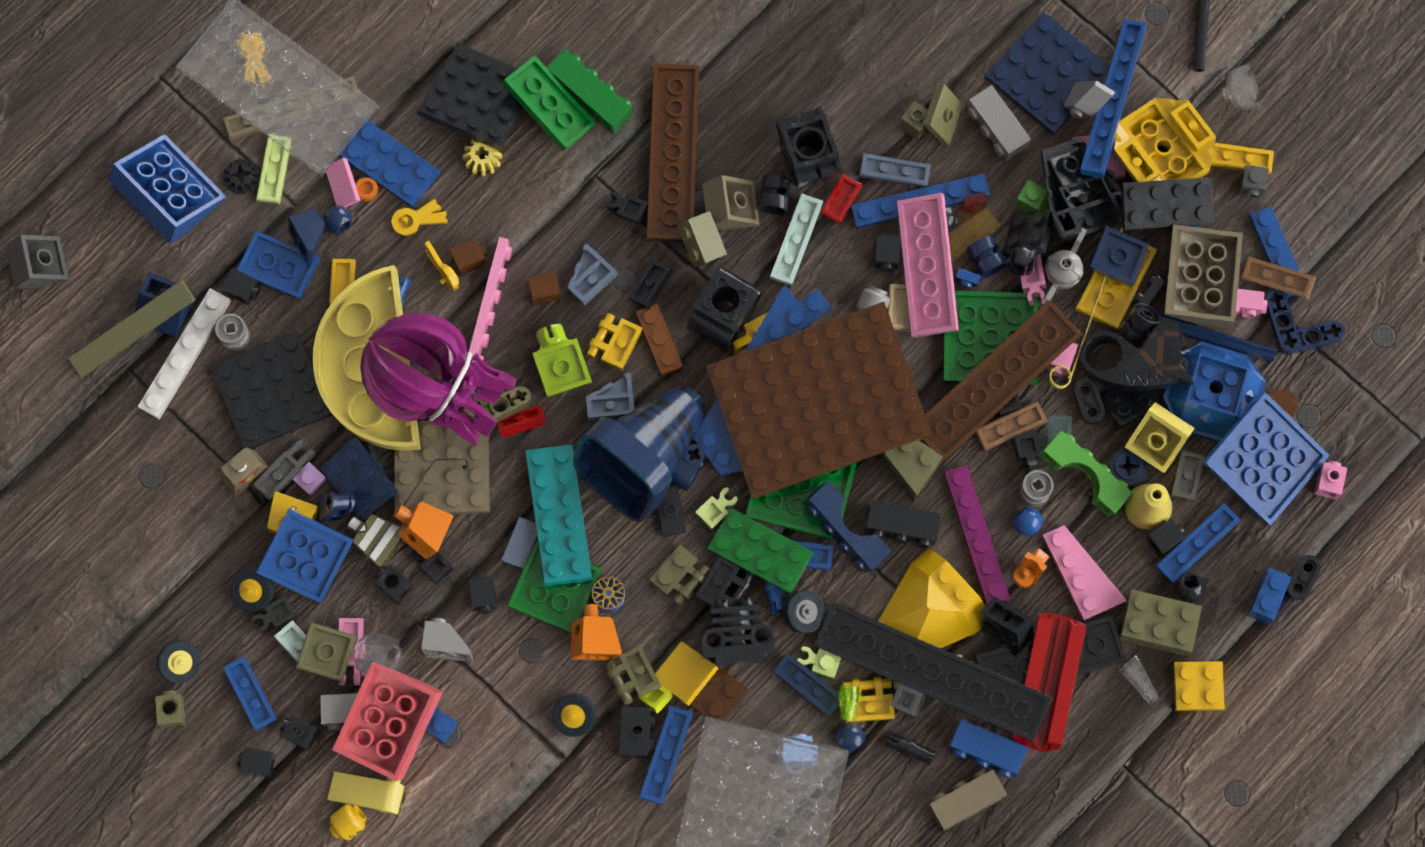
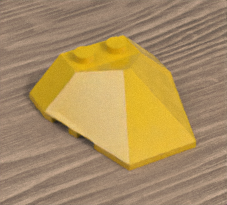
M928 548L911 563L878 622L938 648H942L963 638L970 637L981 629L979 612L985 607V604L947 560Z

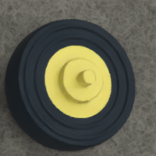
M171 641L158 654V670L166 680L172 683H186L192 680L200 670V653L188 641Z

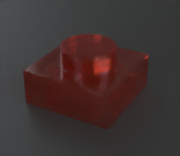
M986 192L963 197L961 203L963 212L974 214L983 211L988 202Z

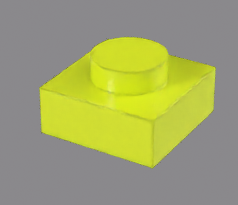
M661 685V688L638 698L642 704L651 707V710L658 714L673 698V695Z

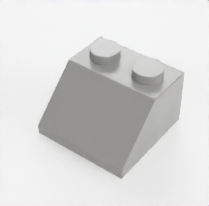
M432 618L431 621H425L422 651L425 657L473 662V655L453 627L446 623L445 619Z

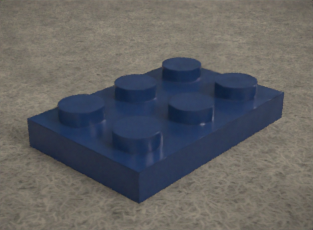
M352 438L320 467L339 493H344L345 491L353 492L355 498L353 512L363 522H366L371 514L374 515L399 493L357 438Z

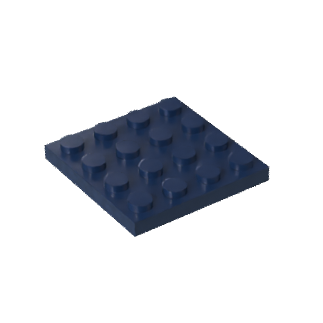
M1043 12L992 66L984 78L1049 133L1054 135L1072 116L1070 110L1065 108L1064 104L1075 82L1098 81L1102 83L1108 76L1110 65L1047 13Z

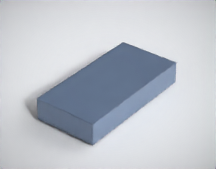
M519 517L502 558L503 563L524 570L538 537L536 523Z

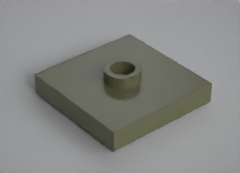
M937 83L923 125L942 145L949 146L963 104L945 84Z
M310 622L296 669L342 683L357 636Z

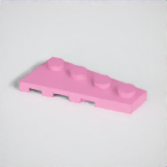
M1065 525L1043 534L1042 538L1083 621L1127 602L1125 597Z

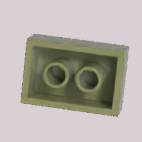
M1131 590L1127 595L1119 633L1120 641L1188 657L1193 652L1202 606Z

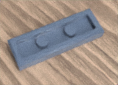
M863 153L859 177L926 188L928 186L931 164Z

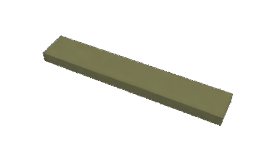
M181 280L68 359L80 377L83 378L196 299L185 282Z

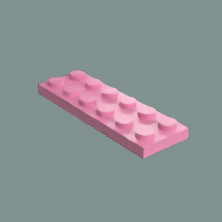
M937 193L898 200L911 336L916 338L959 331L944 194Z

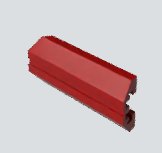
M1053 613L1038 615L1024 685L1053 697V701L1034 743L1013 734V739L1017 743L1028 747V749L1049 752L1058 750L1062 746L1086 631L1085 624L1070 617Z

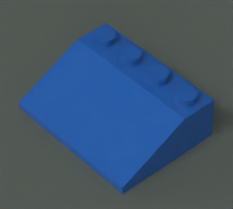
M165 134L115 162L108 179L169 243L188 233L226 199V196Z

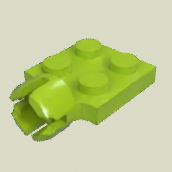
M560 324L550 325L552 338L549 337L546 327L537 331L536 336L540 350L532 353L547 398L592 383L577 338L568 340Z

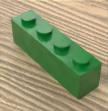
M564 49L546 68L585 110L614 134L632 116V104L624 96L620 98L610 83L607 81L603 83L593 68H586L576 53H569Z

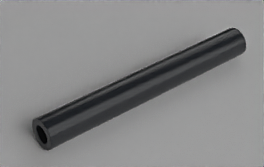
M1198 0L1193 66L1195 72L1205 71L1210 0Z

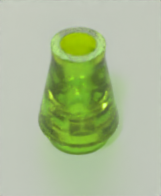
M840 685L838 698L842 720H855L862 694L859 693L860 687Z

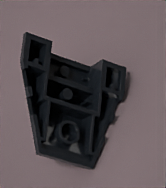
M1081 138L1043 149L1040 152L1051 219L1061 239L1070 242L1076 241L1078 235L1083 231L1082 228L1087 230L1084 235L1085 238L1103 232L1106 226L1113 228L1122 222L1121 185L1114 179L1113 172L1106 170L1104 178L1081 174L1080 169L1087 148V144Z

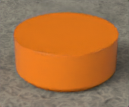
M363 177L356 182L355 185L360 200L368 202L376 198L378 186L372 178Z

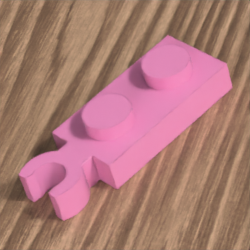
M1041 254L1036 257L1033 272L1030 275H1026L1027 266L1024 276H1020L1023 292H1028L1027 299L1030 306H1033L1034 297H1040L1042 304L1046 302L1045 293L1042 289H1047Z

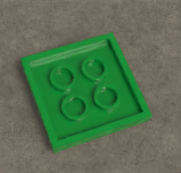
M536 541L509 601L508 608L571 634V625L582 617L584 612L583 606L587 605L593 586L597 582L602 568L590 564L592 572L591 581L545 586L539 543Z

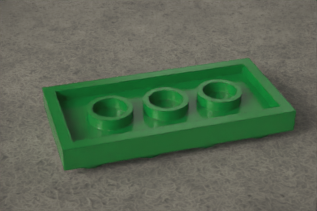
M535 55L501 83L563 152L596 124Z
M732 508L707 548L708 551L725 558L788 594H791L814 554L808 548Z

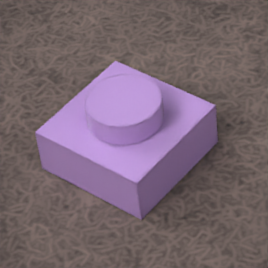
M310 462L293 478V481L309 496L327 480Z

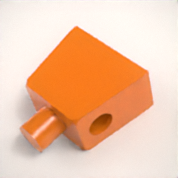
M420 501L410 509L400 504L393 514L395 518L403 522L398 532L399 537L425 559L438 552L453 518V515Z
M596 604L583 606L584 616L574 621L571 625V660L611 661L622 655L613 619L611 617H599Z

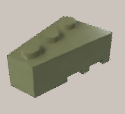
M919 440L879 454L886 465L895 473L900 483L908 490L914 501L941 464L943 456Z

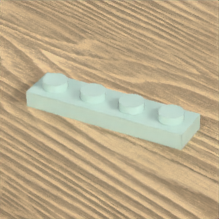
M801 194L770 279L792 287L822 208V200Z

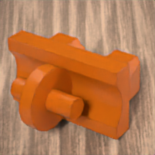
M1039 548L1033 554L1028 552L1012 573L1016 585L1031 589L1047 568L1044 563L1049 556Z

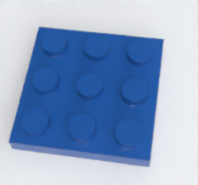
M288 508L256 573L322 603L353 542V538Z

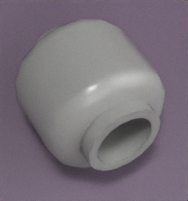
M870 286L869 289H863L856 305L857 310L859 311L883 301L888 309L890 304V298L887 296L888 292Z

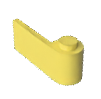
M334 771L327 800L398 815L404 785L400 784L401 780L395 781L388 777L384 781Z

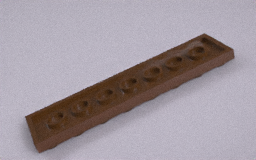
M654 64L647 241L683 242L679 236L677 224L694 217L700 65Z
M1049 300L925 414L932 436L922 440L932 450L943 456L942 461L944 462L1073 344L1082 333Z

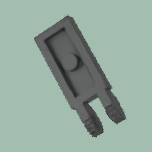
M297 441L287 452L285 451L253 484L270 502L273 500L275 491L280 493L303 466L314 457L315 452L310 449L298 461L293 458L305 445L303 441Z

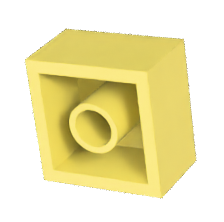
M1155 402L1138 425L1125 448L1165 473L1195 428Z

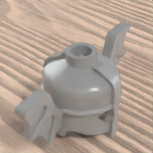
M1082 228L1083 231L1078 235L1071 251L1061 250L1049 255L1044 266L1045 280L1051 287L1045 298L1046 303L1052 299L1056 289H1069L1075 285L1078 286L1084 272L1081 259L1075 253L1087 230Z

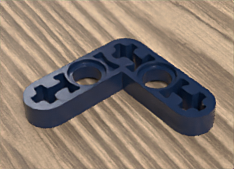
M1272 289L1265 296L1264 300H1267L1266 311L1278 348L1283 354L1292 355L1335 344L1343 338L1345 327L1336 320L1297 329L1285 292ZM1273 295L1281 299L1278 303L1280 311L1275 314L1273 312L1277 309L1276 303L1270 301ZM1279 316L1286 317L1289 323L1288 326H1278L1276 318ZM1331 327L1339 331L1336 337L1333 334H1328L1324 337L1325 341H1323V334L1329 332ZM1289 330L1291 332L1288 333V339L1290 342L1294 341L1295 343L1292 348L1289 345H1284L1287 340L1285 332ZM1306 333H1315L1318 338L1317 342L1309 343L1305 339Z

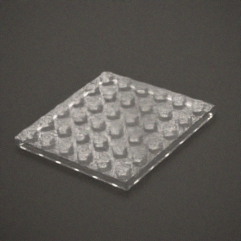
M706 716L676 847H826L849 750Z

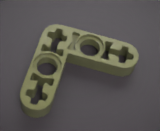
M519 386L515 387L514 390L502 393L495 404L483 402L475 398L474 401L499 422L527 409L530 405L531 394L527 388ZM516 396H520V398H524V401H521L520 399H516ZM496 404H503L506 409L503 412H497L493 407ZM465 408V411L476 420L475 413Z

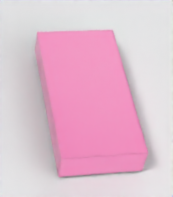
M341 158L326 166L325 171L336 205L347 208L359 202L360 198L348 160Z

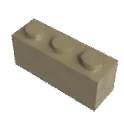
M983 769L973 775L974 780L966 784L963 780L952 787L953 791L945 795L944 792H941L931 798L932 803L929 804L928 808L942 832L1007 796L993 769L989 772Z

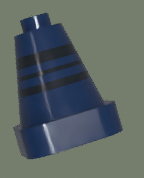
M683 387L681 390L670 388L616 421L609 417H601L580 439L573 457V465L577 473L623 515L633 521L643 522L663 501L672 481L671 474L703 421L701 409L704 407V402L700 395L689 387Z

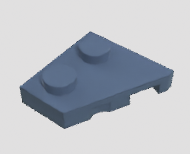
M587 243L583 247L584 252L580 262H577L575 274L567 287L569 292L584 306L618 276L617 271Z
M631 373L624 374V378L613 384L610 382L603 386L600 391H595L586 396L588 422L598 421L601 417L620 419L634 410Z

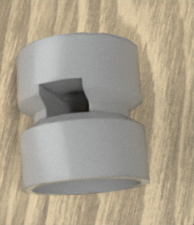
M229 313L220 317L216 322V335L226 349L239 351L247 346L250 340V333L240 316Z
M1042 470L1029 472L1020 487L1019 494L1021 500L1031 507L1043 505L1047 502L1053 490V480L1048 473Z

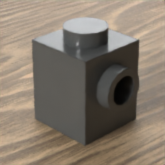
M1246 164L1241 172L1238 195L1261 199L1266 190L1269 168Z

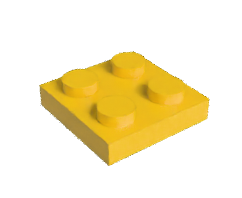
M1222 662L1173 663L1175 711H1222L1225 709Z

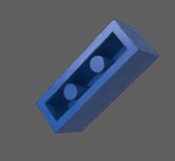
M961 719L948 749L952 750V754L958 758H971L975 760L974 764L985 769H988L990 766L998 770L997 774L1010 778L1011 776H1017L1028 747Z

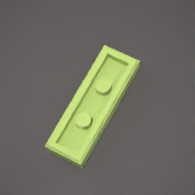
M268 135L256 198L257 202L280 205L292 142L291 138Z

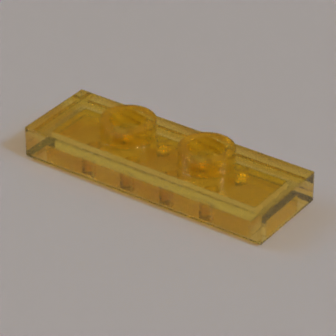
M985 208L948 234L951 262L965 253L968 246L989 236L1000 228L1001 225L988 208Z

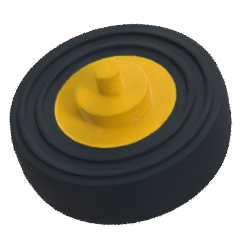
M248 568L239 572L231 584V595L234 602L246 611L263 609L271 602L274 596L273 581L257 574V568Z
M579 693L566 694L556 702L553 708V722L556 728L566 736H582L595 723L596 710L594 704L585 695Z

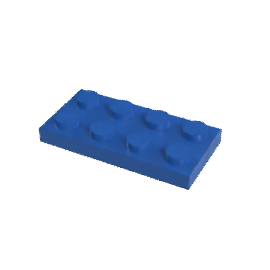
M367 119L338 154L340 158L347 159L351 166L365 176L372 178L378 185L411 208L417 204L440 174L439 169Z

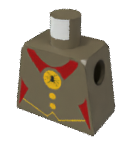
M246 447L220 468V480L236 498L256 482L269 467L256 451Z

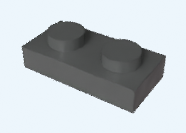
M1181 450L1171 497L1191 502L1195 501L1205 455Z

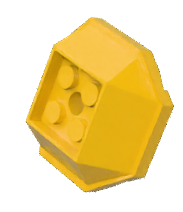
M1154 98L1119 122L1113 153L1135 182L1201 178L1210 171L1216 136L1189 100L1178 101ZM1157 146L1166 147L1168 152H1160Z

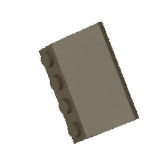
M1173 225L1164 315L1206 327L1231 329L1235 322L1243 233Z

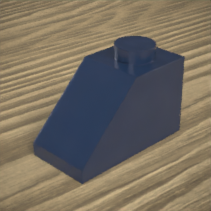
M315 209L289 216L288 232L307 265L312 263L322 243L323 232L326 229L323 217H319Z

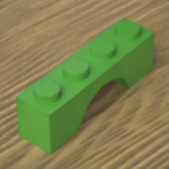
M1061 430L1051 439L1038 456L1055 471L1065 467H1074L1083 471L1089 477L1093 486L1091 503L1108 518L1116 514L1132 494L1129 486L1123 480L1116 479L1106 465L1099 464L1089 450L1081 448L1075 443L1076 440L1072 435Z

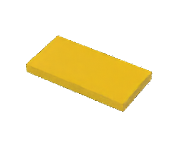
M1148 246L1132 287L1106 277L1092 317L1093 320L1117 331L1157 249ZM1096 272L1093 273L1075 311L1091 318L1105 276Z

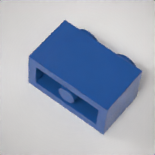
M1269 568L1261 579L1247 616L1267 625L1273 622L1291 577Z

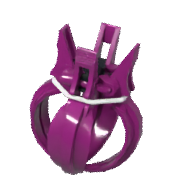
M403 314L389 319L372 333L362 352L360 371L363 385L372 401L383 412L400 421H415L429 417V420L433 421V425L450 428L461 436L462 439L475 446L479 438L478 433L488 437L497 420L477 404L473 398L495 404L505 389L514 390L516 378L511 377V375L509 376L504 371L488 366L477 353L472 357L471 352L467 353L466 341L461 331L446 319L432 314ZM380 346L431 372L438 377V382L407 365ZM476 386H481L484 388L482 389V391L476 389ZM465 408L478 415L476 420L465 411Z

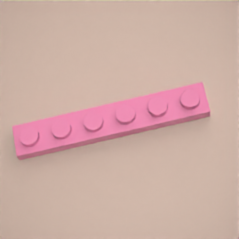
M499 237L469 349L472 357L477 353L482 361L484 359V356H481L482 348H487L489 334H486L488 326L493 325L495 312H492L493 307L500 300L501 291L498 290L500 282L504 283L506 277L505 261H509L512 254L509 240Z

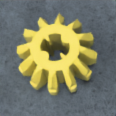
M472 139L470 141L472 147L465 146L464 148L466 154L463 155V160L466 161V168L472 169V174L474 175L481 171V175L484 177L487 170L493 174V167H500L498 160L502 158V153L480 142L476 143ZM480 154H485V159H480Z

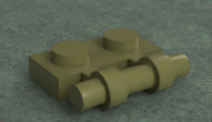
M680 544L649 581L666 596L675 590L678 594L673 601L680 606L685 600L688 601L693 590L699 584H703L710 569L706 565H703L699 570L693 568L698 559ZM689 574L692 577L685 586L679 584Z
M641 645L620 655L622 664L616 666L613 661H610L605 665L608 671L607 676L616 687L615 692L625 705L633 702L630 694L635 690L641 698L661 688L660 682ZM628 673L631 681L624 683L622 676Z

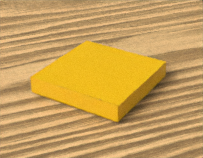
M681 641L655 675L660 685L689 706L719 668Z

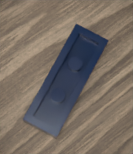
M789 653L773 671L777 677L828 718L844 700L840 694Z

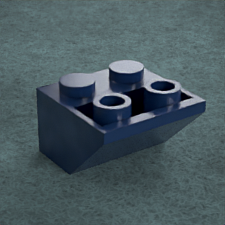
M148 272L138 294L135 312L176 283ZM189 288V290L191 291V293L193 294V296H194V298H195V295H194L192 289ZM193 302L160 324L155 330L177 338Z

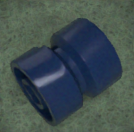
M992 235L975 241L966 249L971 260L977 262L975 267L981 278H987L1000 272L1007 264L1002 252H997L999 246Z

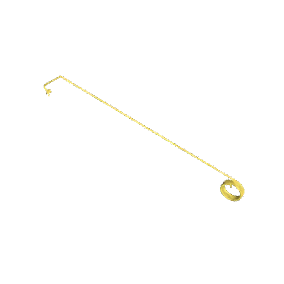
M1104 277V280H1103L1101 289H1100V291H1099V294H1098V297H1097V300H1096V303H1095V306H1094V309H1093V312H1092V315H1091V318H1090L1088 327H1087V329H1086V332H1085V335H1084L1082 344H1083V342H1084V340H1085V337H1086V334H1087V331H1088L1090 322H1091V320H1092V317H1093V314H1094V311H1095L1097 302H1098V300H1099V297H1100V294H1101V291H1102V288H1103V285H1104V282H1105L1106 277ZM1081 347L1072 373L1065 366H1056L1050 371L1049 381L1052 386L1063 389L1069 385ZM1061 367L1067 369L1065 371L1069 374V381L1063 386L1055 384L1051 378L1052 372Z

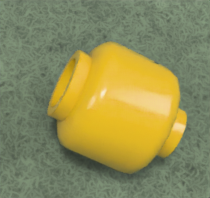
M346 804L330 816L331 826L329 829L335 838L349 841L365 829L366 816L357 805Z

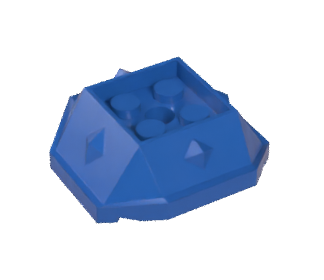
M1201 342L1181 351L1183 357L1189 362L1187 373L1192 377L1194 385L1176 383L1166 387L1162 401L1169 412L1195 428L1191 435L1219 443L1258 395L1263 392L1266 381L1248 355ZM1216 385L1220 389V393L1215 394L1211 392L1209 386Z

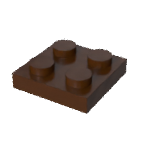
M718 667L719 669L690 704L692 708L717 728L748 692L746 687L721 667Z

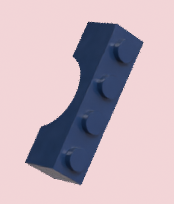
M830 481L821 484L802 502L806 506V512L821 523L822 530L837 541V547L853 559L852 563L859 571L864 573L872 571L892 551L877 534L863 537L849 531L843 523L841 508L845 498Z

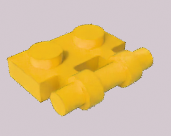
M607 313L604 320H601L598 325L599 330L595 338H592L589 343L590 348L587 355L595 358L598 351L604 352L601 358L602 362L623 371L643 328L621 318L618 326L612 324L615 316ZM607 333H612L613 336L609 344L604 343L603 341Z
M874 677V680L860 681V679H852V682H843V691H853L854 697L844 699L846 722L895 719L894 707L890 706L893 694L883 695V689L892 688L891 680ZM861 690H875L874 696L861 695Z

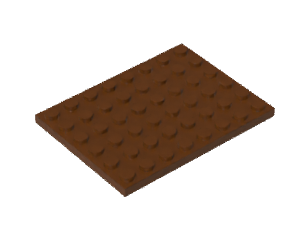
M884 301L706 366L752 499L932 436Z

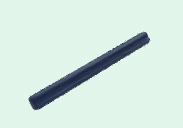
M1159 314L1161 321L1164 319L1174 320L1179 325L1183 336L1273 362L1276 358L1277 350L1275 348Z

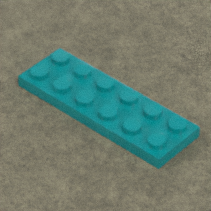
M572 444L525 450L545 586L591 581L592 572L577 473L573 465L574 453Z

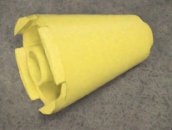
M1142 484L1131 490L1132 494L1125 502V513L1135 527L1156 530L1169 520L1172 513V502L1164 486L1160 484Z

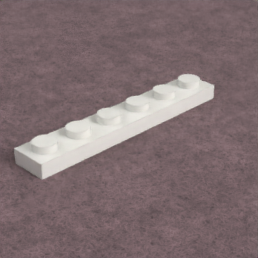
M211 288L209 289L138 405L140 410L160 420L214 331L216 322L223 316L231 303L228 297Z

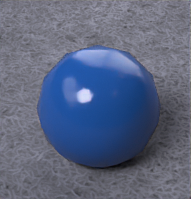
M1030 506L1024 507L1012 520L1016 531L1026 536L1037 533L1043 523L1040 512Z

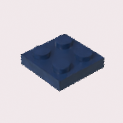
M1106 226L1088 269L1132 287L1149 244Z

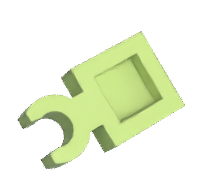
M724 488L721 491L718 500L711 496L695 512L711 530L728 514L725 508L731 507L737 502L738 498L736 496L732 500L725 499L724 496L729 492L728 488Z
M802 647L801 651L807 653L809 657L806 660L798 658V661L804 666L813 665L811 672L834 680L841 658L820 648L818 653L814 654L810 648Z

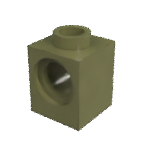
M914 101L902 116L899 128L919 140L927 129L923 123L928 110Z
M164 691L161 696H155L157 725L160 728L185 726L183 696L176 694V691ZM175 703V711L172 714H165L166 705Z

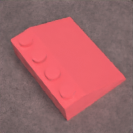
M372 662L332 750L392 780L399 781L404 779L443 691L423 681Z

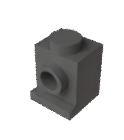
M899 684L890 706L917 717L926 695Z

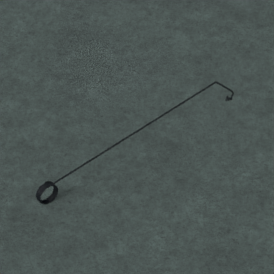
M464 458L434 459V461L432 462L428 470L425 472L419 483L416 485L410 496L407 498L403 506L407 503L413 492L416 490V488L418 487V485L420 484V482L422 481V479L427 474V472L436 460H465L466 465L462 466L464 470H466V468L469 467L468 461ZM394 517V519L392 520V522L390 523V525L387 527V529L385 530V532L383 533V535L381 536V538L378 540V542L376 543V545L374 546V548L372 549V551L370 552V554L367 556V558L365 559V561L363 562V564L361 565V567L358 569V571L356 572V574L354 575V577L352 578V580L350 581V583L347 585V587L345 588V590L343 591V593L341 594V596L338 598V600L336 601V603L334 604V606L332 607V609L329 611V613L327 614V616L325 617V619H324L323 622L321 623L322 626L332 628V627L329 626V625L323 624L324 621H325L326 618L329 616V614L331 613V611L333 610V608L335 607V605L338 603V601L340 600V598L342 597V595L344 594V592L346 591V589L349 587V585L351 584V582L353 581V579L355 578V576L358 574V572L360 571V569L362 568V566L364 565V563L366 562V560L369 558V556L371 555V553L373 552V550L375 549V547L378 545V543L380 542V540L382 539V537L384 536V534L386 533V531L389 529V527L391 526V524H392L393 521L395 520V517Z

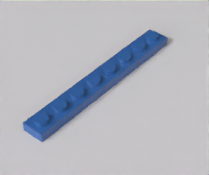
M1127 19L1123 21L1105 83L1106 87L1114 91V95L1097 111L1080 169L1083 175L1104 178L1147 29L1146 22Z

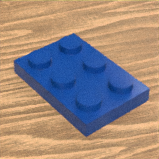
M256 231L237 270L257 279L260 284L301 301L320 258L315 255L312 263L307 265L297 247Z

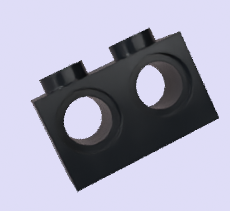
M993 597L979 612L981 630L1018 652L1034 637L1032 618L996 597Z

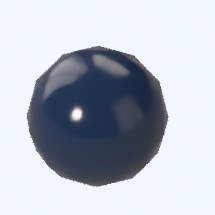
M332 206L325 212L323 217L326 229L332 234L340 235L347 231L352 224V215L343 206Z
M844 724L836 732V744L840 750L851 754L865 741V733L856 724Z

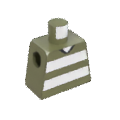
M371 514L366 522L353 517L347 528L357 534L353 539V544L367 557L391 522ZM393 523L368 558L380 570L386 567L404 541L398 534L401 527Z

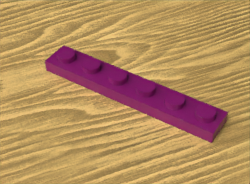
M968 466L945 471L944 476L985 604L987 605L993 597L1003 602L1009 601L1008 590Z

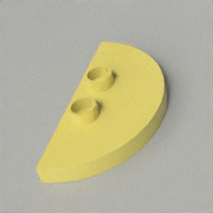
M395 265L372 271L360 277L334 299L325 312L316 333L313 347V370L315 381L324 403L342 426L352 434L370 444L386 449L421 450L417 420L400 421L388 416L367 394L361 378V357L363 349L369 341L368 339L383 323L403 315L398 271ZM380 346L381 348H383L384 350H386L387 352H389L390 354H392L393 356H395L396 358L400 359L401 361L410 366L408 359Z

